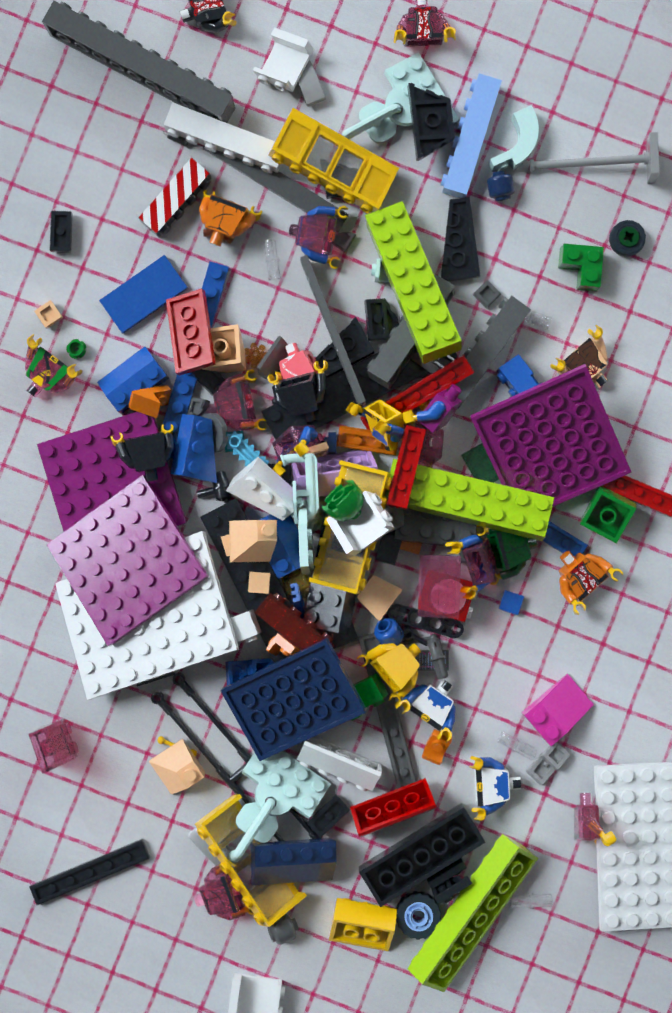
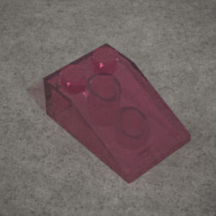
M65 718L41 726L29 733L42 774L77 757L79 752L78 746L75 741H72L70 735L72 729L69 722L65 721Z

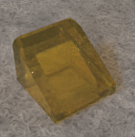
M301 569L281 578L288 595H292L290 584H299L301 592L310 587L307 574L302 575Z

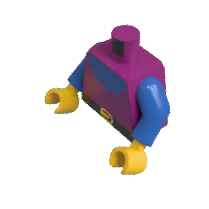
M452 384L448 390L445 389L437 393L431 402L428 400L419 405L421 411L417 412V415H414L412 410L402 413L403 421L410 423L418 420L432 433L447 425L462 401L458 396L462 390Z

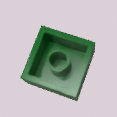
M599 486L580 519V525L617 544L637 509L636 503L604 486Z

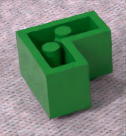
M565 243L561 246L558 268L578 270L576 290L597 291L601 287L604 247Z
M378 673L353 684L365 707L372 704L376 707L385 702L384 698L388 695V692ZM360 715V716H358V717H356V718H354V719H351V721H353V720H355V719L361 717L362 715Z

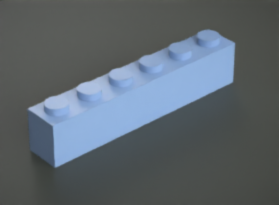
M480 73L477 80H472L469 91L473 92L471 99L467 98L464 110L467 111L466 117H461L458 129L461 130L459 137L455 136L452 148H455L454 156L449 155L446 167L450 169L448 175H443L440 186H444L442 193L458 198L466 197L502 80Z

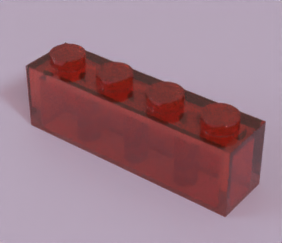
M277 592L275 595L270 593L254 612L299 650H303L326 638L334 647L332 643L334 639L326 632L321 634L316 630L318 626L309 618L305 621L300 617L302 613L293 605L291 608L284 603L286 599Z

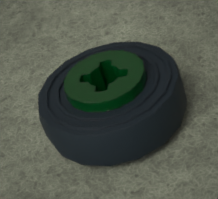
M633 220L619 222L612 228L609 235V243L613 251L620 256L626 257L636 255L642 250L646 241L644 228Z

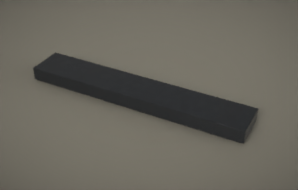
M142 838L34 883L29 888L36 905H39L149 859L150 855Z

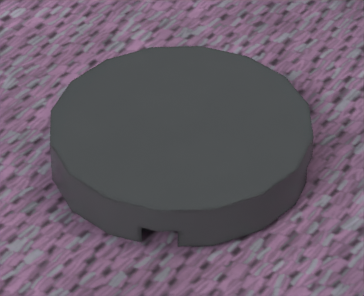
M217 413L204 414L202 417L212 419L214 453L221 452L228 442V437H226L227 425L224 419Z

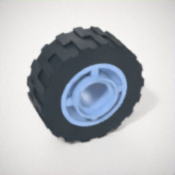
M413 891V893H408L404 898L400 899V903L397 905L396 920L402 933L408 935L409 938H416V940L426 939L433 933L436 925L441 921V911L436 900L430 894H425L422 891ZM422 911L424 913L423 918L420 920L414 919V912Z

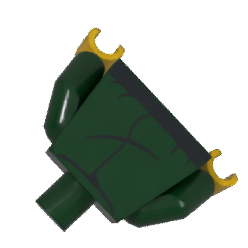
M483 527L484 532L476 535L482 537L487 532L490 533L487 535L496 570V572H493V575L497 578L495 582L490 584L496 585L500 579L505 580L514 577L526 566V561L531 559L530 550L537 547V541Z

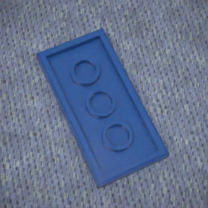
M163 255L99 301L121 333L124 334L164 306L167 299L178 296L187 290L188 287L167 257Z

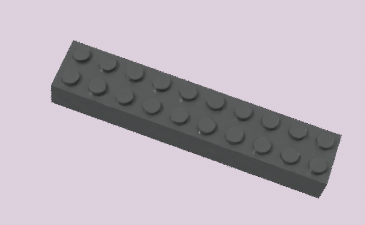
M53 0L42 20L51 37L178 105L228 123L235 110L233 96L229 90L224 87L217 88L209 79H201L188 68L184 70L178 67L175 61L161 58V55L155 50L150 49L148 51L138 41H129L121 32L117 30L113 32L107 29L104 23L90 20L89 16L81 11L77 13L71 10L72 8L65 2L58 3Z

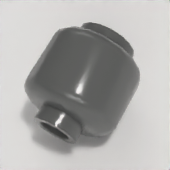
M287 914L283 915L270 927H267L272 942L276 941L278 945L294 940L296 938V931L299 930L295 918L291 919Z

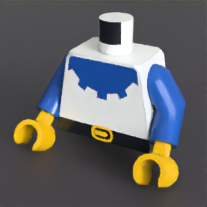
M445 679L442 680L437 688L430 683L413 688L401 702L396 704V709L401 705L404 707L402 714L410 710L437 730H441L437 736L438 740L442 735L447 737L445 743H448L451 739L456 707L453 704V699L447 696L453 685Z
M471 756L470 759L475 760V764L469 767L474 769L475 798L477 806L480 807L472 808V812H478V816L473 819L482 821L487 815L495 812L505 805L507 800H510V790L521 789L520 777L509 778L507 768H504L502 763L492 757L478 758Z

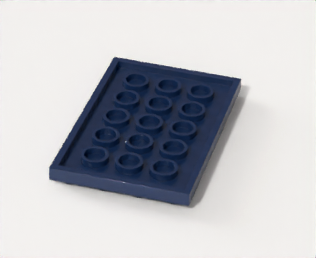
M328 638L220 690L259 761L354 719L367 711Z

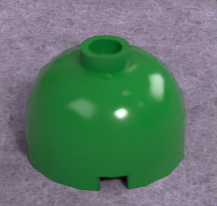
M347 480L348 484L344 487L341 484L338 485L324 500L327 504L326 506L322 505V509L336 521L355 520L362 513L361 509L363 508L365 498L362 494L363 492L353 480Z

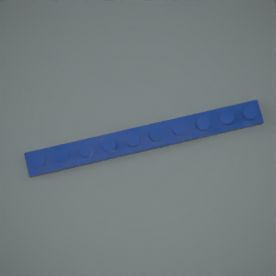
M209 261L202 286L206 293L210 328L213 327L229 271V266ZM191 373L176 376L163 421L165 430H170L171 424L174 426L172 434L174 449L170 457L172 459L174 458L182 414L187 415L197 383L196 378Z

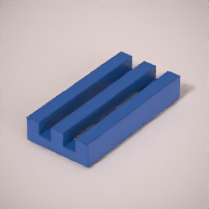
M293 583L290 584L292 600L298 619L301 620L304 618L305 613L304 599L299 584Z

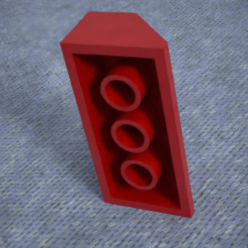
M426 778L350 807L359 837H364L437 809Z

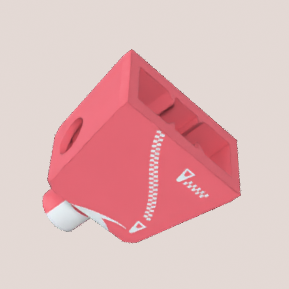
M297 343L285 346L288 357L279 362L282 380L314 371L318 374V371L314 368L316 359L311 351H299Z

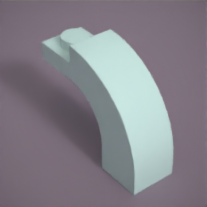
M532 105L513 113L511 121L518 135L517 144L511 150L490 159L488 165L491 171L496 169L502 171L509 166V163L512 170H515L531 155L539 133L538 119Z

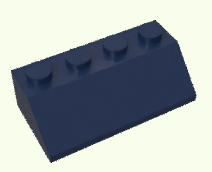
M331 838L250 843L252 886L333 880L337 856L336 841Z

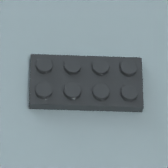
M408 508L407 510L403 509L404 526L394 530L395 541L445 546L447 542H459L460 539L476 535V525Z

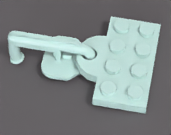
M419 52L384 71L386 78L393 88L389 92L385 104L372 102L363 107L359 112L360 122L343 131L342 136L350 140L366 131L372 141L383 143L395 135L397 125H412L408 83H413L415 87L426 91L428 89L437 95L445 96ZM452 108L453 124L455 125L459 122V118Z
M306 453L302 457L298 454L280 455L283 466L289 463L305 462L306 490H297L296 481H293L294 522L298 524L300 569L302 575L310 574V569H314V557L312 550H310L313 549L312 529H308V523L314 520L319 509L317 458L312 453ZM302 497H307V508L299 509L298 515V505H302Z
M284 751L262 761H259L254 752L241 773L258 784L255 790L256 802L245 804L236 817V825L245 835L236 849L229 853V860L233 863L238 862L253 839L259 843L270 841L278 829L276 816L287 813L291 808L309 819L331 783L309 768L302 766L299 761Z

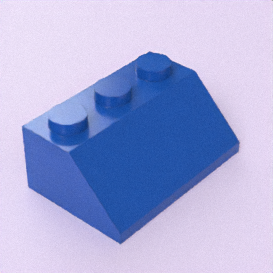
M144 346L97 383L117 412L123 414L129 409L132 391L160 386L169 377Z
M271 514L260 519L277 520V542L269 562L277 578L279 579L300 568L299 531L291 515L284 520Z

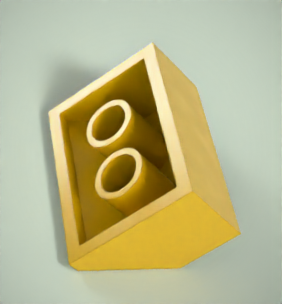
M337 898L329 941L389 951L395 932L397 909L389 906L380 907L369 902L351 901L348 898Z

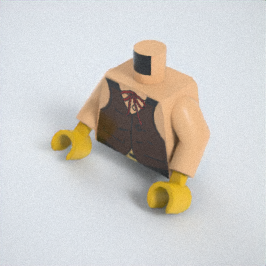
M595 325V333L591 329L587 331L593 337L592 339L591 337L588 338L566 359L555 358L558 361V365L551 364L550 367L561 375L585 364L593 382L600 388L608 381L600 372L607 366L606 361L608 358L602 337L603 329Z

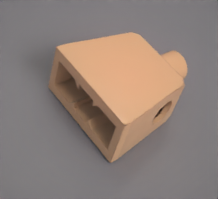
M372 575L368 581L366 580L364 591H360L356 598L380 621L402 589Z

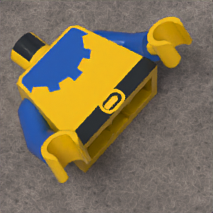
M380 399L366 407H361L353 402L347 407L346 411L356 417L359 412L360 416L367 418L372 436L383 443L387 451L397 448L396 443L401 441L404 435L401 412Z

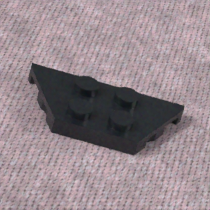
M408 83L416 161H420L455 139L451 100L443 95H437L431 90L426 89L425 91L415 87L413 83Z

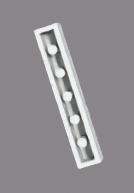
M172 102L164 122L167 134L175 138L179 136L186 138V141L193 145H197V143L205 145V148L212 152H216V150L224 153V156L230 159H235V157L242 159V162L248 166L258 165L264 172L272 173L274 171L278 173L281 164L274 162L271 159L272 157L268 156L275 141Z

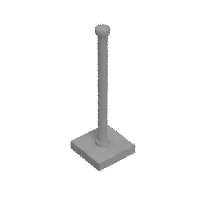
M658 132L649 133L644 155L546 161L530 159V172H534V169L644 163L647 167V183H655L660 173Z

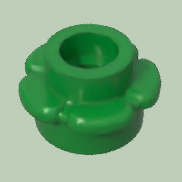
M73 339L67 345L66 350L73 359L82 358L86 353V345L83 341Z

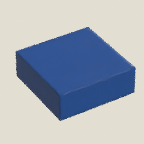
M504 590L498 609L518 615L524 596Z

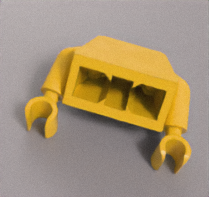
M387 643L374 647L367 652V655L361 654L357 659L360 657L366 659V663L361 665V667L368 665L370 662L393 691L389 696V701L393 697L399 699L394 705L396 706V704L401 702V697H405L416 685L418 678L417 669L420 664L415 657L421 653V650L416 644L406 648L402 643L398 646L394 643Z

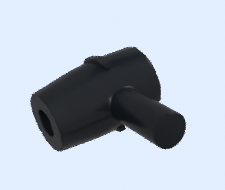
M216 472L217 483H212L213 487L198 490V498L215 495L217 501L230 499L231 493L226 491L229 486L226 472Z

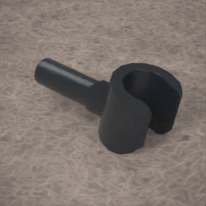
M404 626L405 629L410 631L408 634H404L403 638L405 640L413 639L427 646V641L414 634L410 626Z

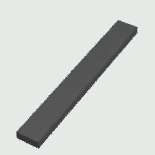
M205 145L203 146V150L305 213L318 206H329L338 209V207L279 171L278 173L274 171L267 173L261 170V167L258 165L248 166L242 162V159L236 157L235 159H230L224 156V153L216 150V152L207 150ZM343 210L340 211V215L349 216V214H347ZM317 217L318 221L331 228L333 217ZM338 217L336 232L340 231L346 219Z
M307 255L300 257L301 265L355 400L361 407L367 406Z
M374 633L358 637L362 654L367 655L368 651L380 645ZM370 662L366 665L368 677L378 673ZM379 675L388 695L384 698L385 702L376 706L398 789L416 782L399 712L394 706L396 703L395 697L389 701V696L393 691Z

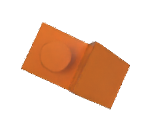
M168 385L134 390L131 392L128 407L131 410L157 418L160 406L168 405L171 389Z

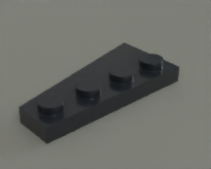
M470 197L450 199L441 278L446 281L479 278L480 270Z

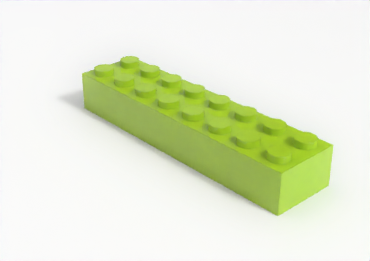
M403 201L365 215L367 229L423 364L462 350L461 338Z
M393 459L390 470V478L392 479L397 459ZM418 465L407 508L543 541L546 536L554 497ZM386 490L385 498L387 500L390 490Z
M504 834L495 841L491 851L483 858L479 868L471 875L470 880L472 884L459 892L455 902L447 909L445 916L436 925L433 933L424 942L423 947L413 957L411 964L407 968L422 985L441 992H445L539 859L525 846Z

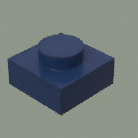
M328 432V437H324V442H327L329 447L328 454H335L336 432Z

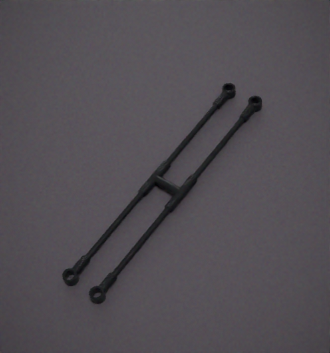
M182 673L175 674L172 679L173 683L180 686L188 697H191L235 747L237 753L246 763L230 776L222 766L218 765L174 714V710L164 700L163 693L159 691L153 693L151 701L154 704H158L175 721L214 766L218 775L235 794H240L245 804L251 803L244 795L245 792L236 783L244 776L241 772L251 756L243 747L239 746L194 694L195 691L185 681V676ZM176 676L182 677L181 683L176 682ZM156 694L161 696L160 701H155L154 696ZM293 808L289 810L309 833L308 835L311 839H322L310 828ZM275 832L273 836L277 839V841H284L282 837L277 832Z

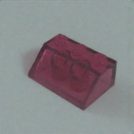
M420 555L419 617L459 619L461 556Z

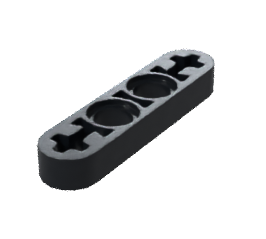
M392 604L387 611L388 617L394 619L397 623L451 638H458L464 632L463 624L460 621L401 604ZM396 607H399V611L405 613V609L410 610L407 614V621H402L404 619L403 616L393 618L391 610H395ZM414 612H418L421 615V621L417 624H413L410 621V616ZM432 618H438L441 621L438 629L430 627L429 622ZM444 620H448L447 625L450 626L457 623L460 631L452 634L450 629L445 628V632H441L444 628Z

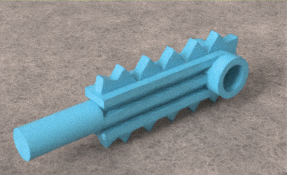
M235 430L232 434H227V449H233V455L239 454V461L245 460V466L259 457L260 450L254 451V445H248V439L242 440V434H237ZM266 456L259 457L266 464L269 463L268 460H265Z

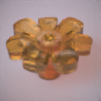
M251 343V349L245 348V355H247L246 364L251 362V368L256 369L267 352H264L266 349L264 345L261 344L257 347L256 343Z

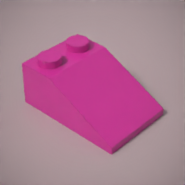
M566 674L521 713L542 738L552 746L594 704L573 679Z

